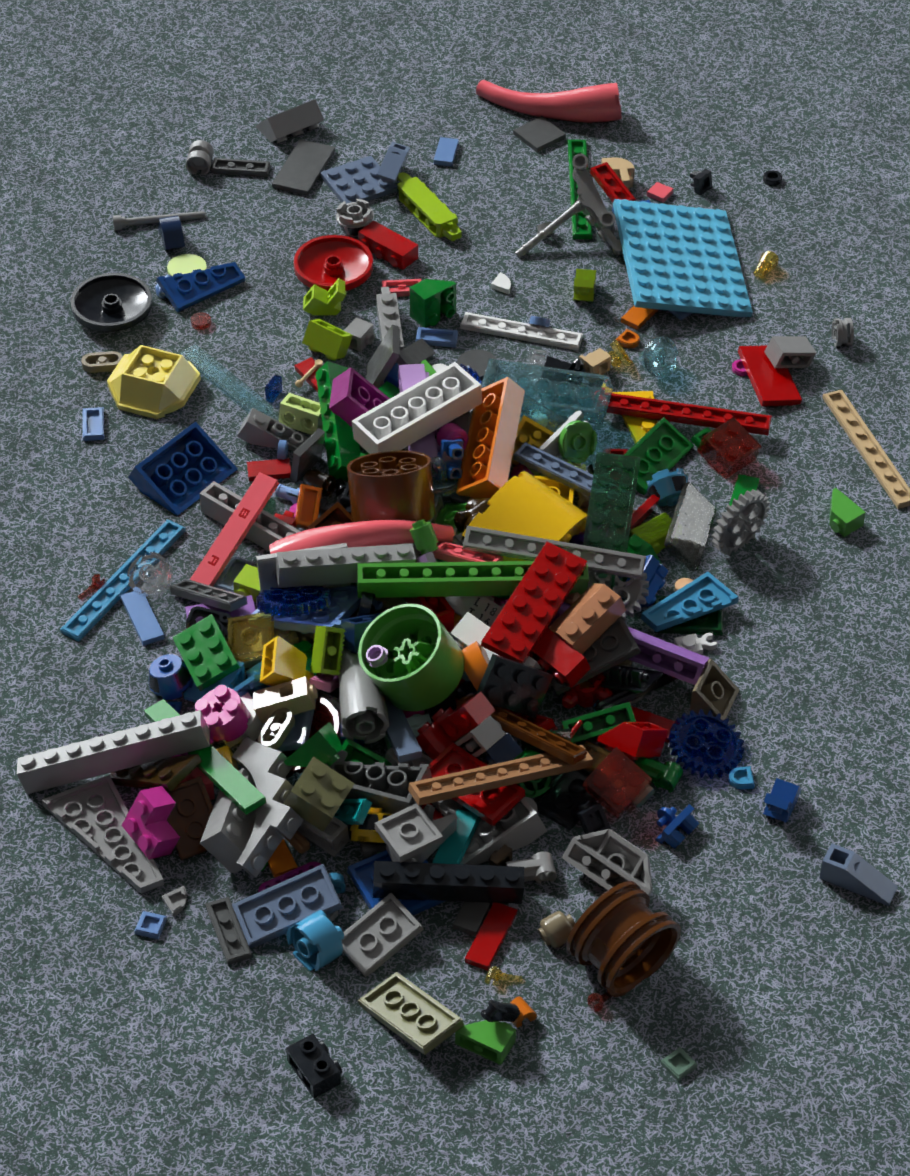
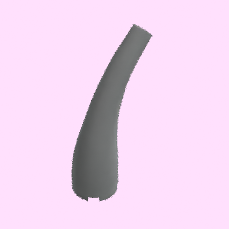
M296 631L299 642L308 641L312 646L314 645L315 633L302 634L300 631ZM342 647L343 651L341 653L343 655L341 656V669L339 670L341 674L338 675L342 733L352 741L354 739L364 740L365 744L377 742L386 736L385 731L389 727L388 708L384 694L362 669L358 654L351 653V650Z

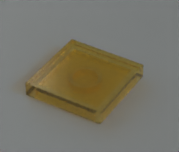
M269 611L228 618V644L236 660L245 662L262 659L263 645L274 638V614Z

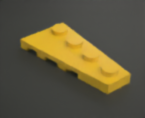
M653 391L612 392L614 394L654 399ZM622 415L635 444L658 423L655 419Z

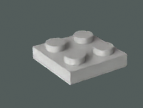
M417 803L375 822V830L400 863L443 843V835Z

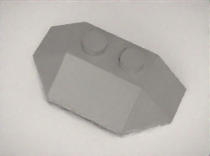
M611 829L573 837L562 856V859L607 890L620 883L634 881L649 896L653 891L649 855Z

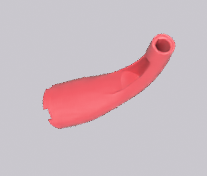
M482 80L476 88L478 96L504 108L532 116L585 123L609 122L622 119L617 83L588 86L554 93H526L509 90Z
M373 520L308 529L286 536L270 544V554L347 543L348 548L414 543L409 530L413 528L412 524L417 521ZM431 523L438 539L437 545L444 541L452 543L454 538L452 526Z

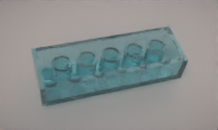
M489 358L481 388L509 377L525 390L521 409L522 413L537 414L538 411H541L542 414H546L548 417L568 419L574 412L581 410L584 414V418L581 421L603 425L613 391L609 376Z

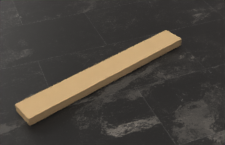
M843 390L823 394L824 401L897 509L910 506V488Z

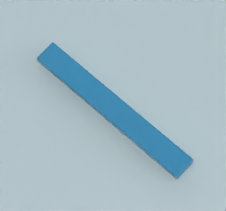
M167 519L60 629V632L79 642L121 599L120 595L125 594L186 531L185 527Z

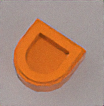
M626 329L615 340V343L624 348L632 349L639 345L640 337L635 332Z

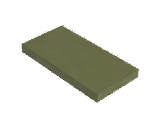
M398 972L391 975L358 1000L359 1005L366 1012L424 1055L464 1026L462 1018Z

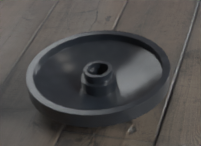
M105 273L93 276L79 284L71 296V310L74 318L81 325L102 332L129 329L142 322L152 308V295L146 283L135 276L124 273Z

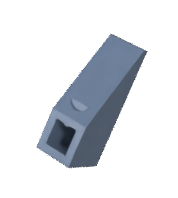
M392 142L376 177L381 178L380 180L385 183H395L399 173H402L405 168L410 147Z
M831 843L822 861L819 879L889 906L898 886L857 853Z

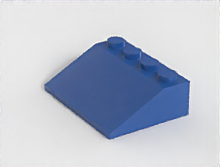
M194 422L136 465L128 478L141 493L178 516L199 500V493L213 481L220 484L237 471L238 468L197 422Z

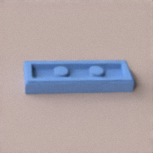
M142 589L120 595L121 601L143 646L165 639L163 631Z

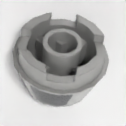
M356 199V202L347 204L344 201L337 208L336 220L344 234L357 237L358 232L374 219V211L370 208L369 202L362 199Z

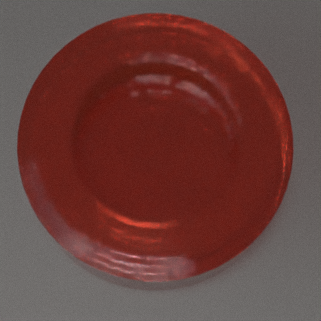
M204 312L193 314L191 326L196 330L209 328L211 326L210 315Z

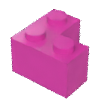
M163 786L141 790L122 823V827L148 859L170 855L180 838L167 821L176 802Z

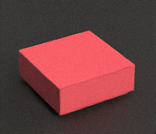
M656 182L647 191V197L664 203L673 193V188Z

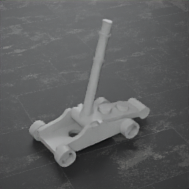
M577 154L572 161L574 167L572 176L578 186L577 193L579 196L577 201L546 228L539 231L525 245L523 244L515 252L519 258L529 253L534 246L543 239L545 240L555 229L579 212H583L586 215L587 222L597 228V234L602 241L609 243L614 255L623 254L621 241L617 240L614 236L615 215L611 211L606 210L588 172V158L586 155Z

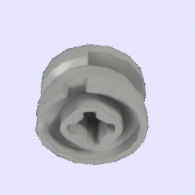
M834 318V321H832V338L837 342L834 343L835 347H840L842 344H845V346L853 345L854 327L851 318H844V320Z

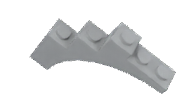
M244 738L232 758L251 773L256 788L265 796L267 803L257 808L253 831L236 863L249 875L257 878L283 838L291 840L304 820L291 807L283 804L293 788L285 779L293 767L284 763L287 757L280 751Z

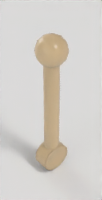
M321 359L315 360V365L300 380L295 382L296 387H302L303 382L317 368L323 366Z

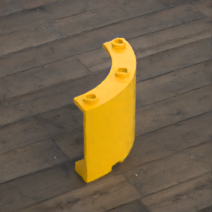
M523 471L520 472L519 477L513 476L489 499L487 502L490 505L483 514L479 512L468 525L568 543L573 535H578L580 531L584 532L588 528L590 516L537 478ZM502 556L504 557L503 561H529Z

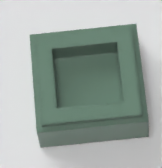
M681 1047L662 1059L660 1063L677 1081L684 1078L698 1066Z

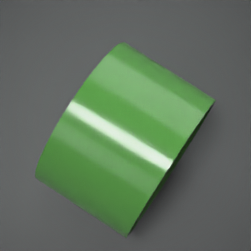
M402 604L384 611L369 624L359 643L358 658L362 669L382 691L387 700L401 710L422 711L438 705L455 690L463 675L464 656L461 648L438 617L429 608L422 605ZM373 645H380L382 648H386L389 653L387 655V662L377 668L371 667L366 658L367 650Z

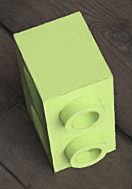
M289 393L280 403L279 422L291 429L312 435L317 429H323L320 403Z

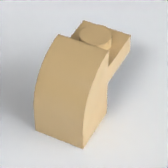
M616 157L601 159V164L607 162L628 190L633 187L635 168L631 162Z

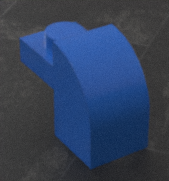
M776 778L771 794L767 793L764 799L766 807L763 814L787 822L802 790L800 786Z

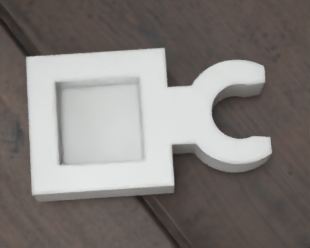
M696 633L674 638L675 645L700 655L703 654V649L714 650L717 648V642H707L708 640H713L712 633H706L701 638H698Z

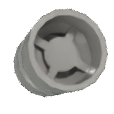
M203 140L194 141L190 145L186 160L188 172L196 174L197 170H202L201 175H206L209 172L214 154L212 145Z

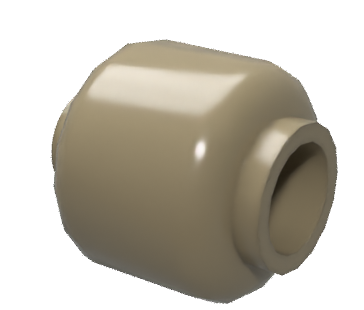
M556 911L540 921L538 932L547 947L551 945L553 948H559L567 943L569 934L576 923L570 914L565 916L563 912Z

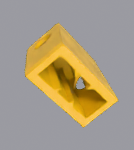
M276 636L263 645L261 683L275 686L302 677H307L308 681H310L314 674L306 670V655L280 636Z

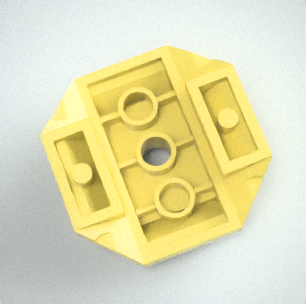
M140 345L132 353L124 354L108 378L107 384L119 410L159 419L165 417V414L185 406L201 380L200 372L183 355Z

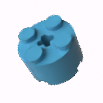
M322 910L312 913L287 931L288 944L293 943L296 950L292 952L294 957L309 971L313 969L317 971L342 955L344 933L339 926L333 925Z

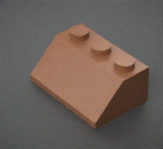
M593 583L548 629L579 653L583 654L626 611L621 596L605 584Z

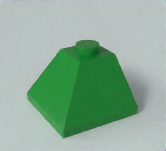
M330 722L290 755L284 763L288 766L307 767L312 758L315 757L330 767L340 758L337 753L343 749L333 725Z

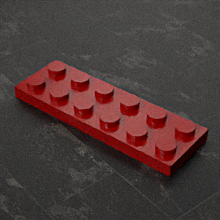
M546 542L482 639L481 646L504 658L524 664L586 568L587 560Z

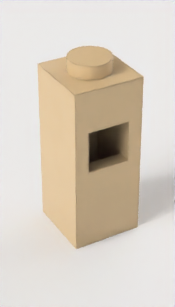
M302 677L254 691L253 707L260 721L264 724L267 723L274 711L281 708L289 709L293 715L315 709V699L318 698L315 685H311L307 677Z

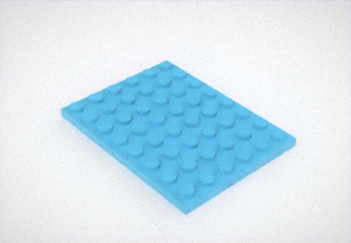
M614 199L613 209L635 307L731 317L752 316L753 311L726 211Z

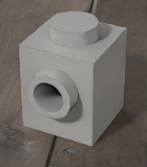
M357 317L344 330L353 335L349 347L360 352L368 344L371 345L375 338L373 324Z

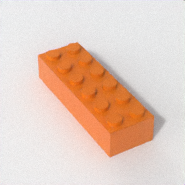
M509 377L481 388L482 403L473 408L468 442L461 466L462 477L458 481L456 490L458 495L473 497V499L491 498L508 481L525 390Z

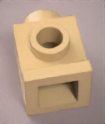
M601 348L589 353L587 356H579V359L583 361V368L586 369L585 376L592 381L610 370L611 356Z

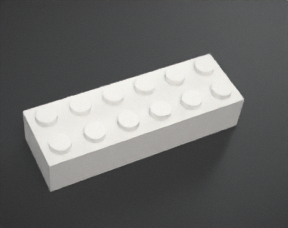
M454 362L352 420L354 440L369 454L400 451L482 403L481 384Z

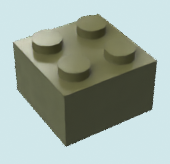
M313 757L283 804L291 807L301 818L324 831L355 783Z

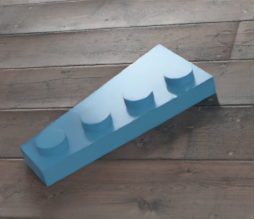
M706 572L642 612L641 620L655 632L737 604L739 597L712 574Z

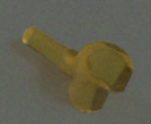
M496 966L488 970L485 983L488 984L493 979L492 985L495 986L498 985L499 980L522 982V976L502 973L501 969Z

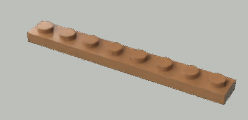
M587 751L585 759L571 765L549 753H542L409 783L408 791L419 806L592 767L594 759Z

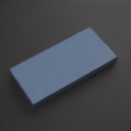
M324 864L232 904L250 948L286 934L290 927L312 913L322 910L328 915L343 908Z

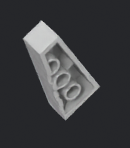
M245 768L239 770L256 787L252 775ZM219 790L200 844L229 872L237 873L243 869L236 862L244 851L253 831L257 809L246 815Z

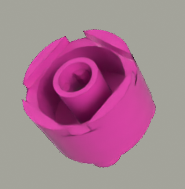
M225 685L217 686L195 703L196 711L201 710L210 730V738L214 741L225 740L230 742L236 740L248 728L247 723L251 716L248 708L238 693L231 688H227Z

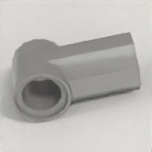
M546 851L534 854L531 859L506 862V866L524 867V882L535 880L538 884H541V881L550 880V882H554L557 878L552 854Z

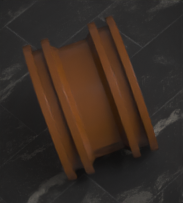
M634 881L620 883L594 901L574 925L566 944L567 951L581 965L589 966L593 964L599 970L597 976L598 983L606 988L607 992L613 997L625 995L641 981L658 971L674 951L681 936V926L672 920L666 912L653 913L649 909V895L641 890L640 886Z

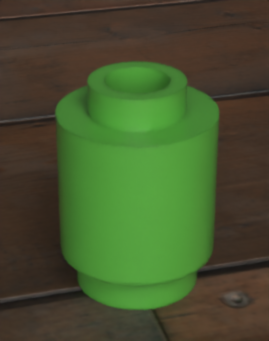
M425 519L413 523V528L409 531L417 550H420L421 554L424 555L438 549V539L431 522H425Z

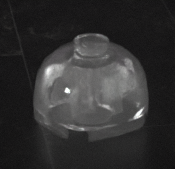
M149 552L150 555H140L131 563L127 573L129 577L128 584L140 596L157 598L164 595L170 589L173 583V570L163 556L155 552Z

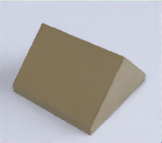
M712 658L708 659L692 691L690 712L724 723L739 689Z

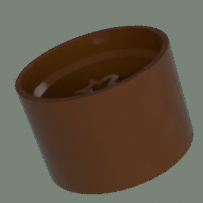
M385 451L361 456L352 460L347 465L353 522L373 520L419 521L423 519L427 522L435 516L431 458L428 455L414 451Z

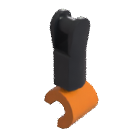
M521 996L516 997L510 1003L491 999L488 1002L489 1006L487 1009L480 1012L481 1016L488 1022H512L517 1028L522 1026V1021L525 1018L533 1021L537 1017L535 1011Z

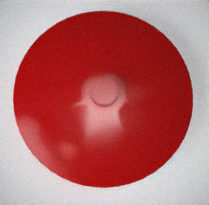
M326 235L314 238L304 243L294 256V272L297 278L310 288L315 284L328 291L339 278L345 281V291H348L363 284L373 271V256L370 249L361 241L348 236Z

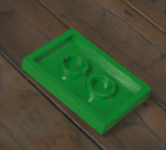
M212 614L172 637L200 691L241 668Z

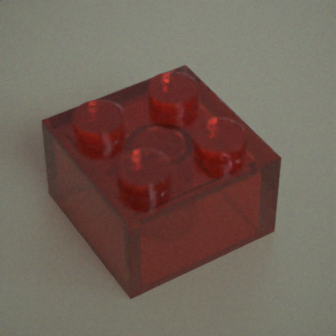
M733 417L703 436L697 452L719 475L727 479L755 461L762 446Z
M615 747L584 780L582 787L612 815L619 819L648 788L652 778Z

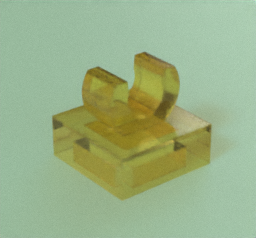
M617 340L610 344L614 351H610L608 354L611 356V365L613 367H618L621 362L625 366L633 363Z

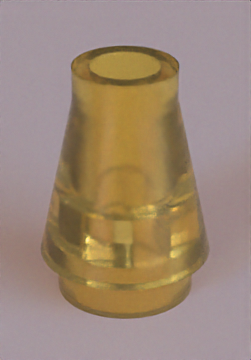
M772 251L762 253L753 272L754 276L763 279L778 266V256Z

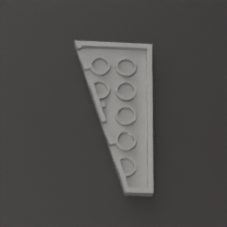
M110 775L42 799L43 807L141 894L164 885V879L154 860L148 859L122 827L128 810Z

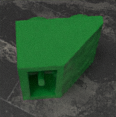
M424 279L409 287L410 317L423 328L435 326L440 321V312L447 318L452 317L456 313V283L454 281Z

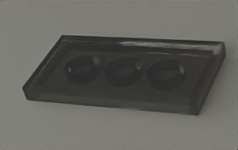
M687 482L683 485L664 545L690 571L695 572L699 568L717 509L690 482Z

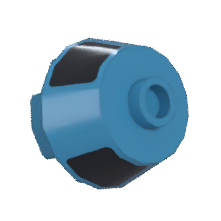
M678 467L677 471L669 472L668 469L661 470L652 475L653 480L646 481L648 493L650 495L655 494L660 498L657 503L659 506L677 505L688 496V476L684 474L682 468Z

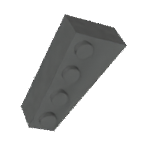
M335 761L330 766V768L355 783L345 799H367L372 802L371 807L382 808L383 812L391 814L416 804V801L408 791L409 783L433 778L429 764H420V767H410L409 764L399 763L398 766H385V763L375 762L374 765H363L362 762Z

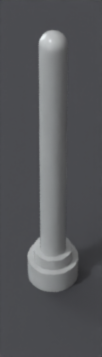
M198 211L134 218L114 215L113 226L114 231H121L126 226L159 223L158 218L176 215L179 216L180 221L203 219L206 217V213Z

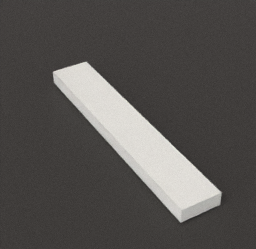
M465 312L460 325V329L572 350H579L583 339L582 333Z

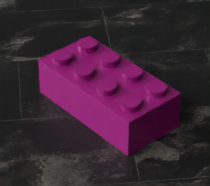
M350 367L333 379L329 409L352 427V420L390 398Z

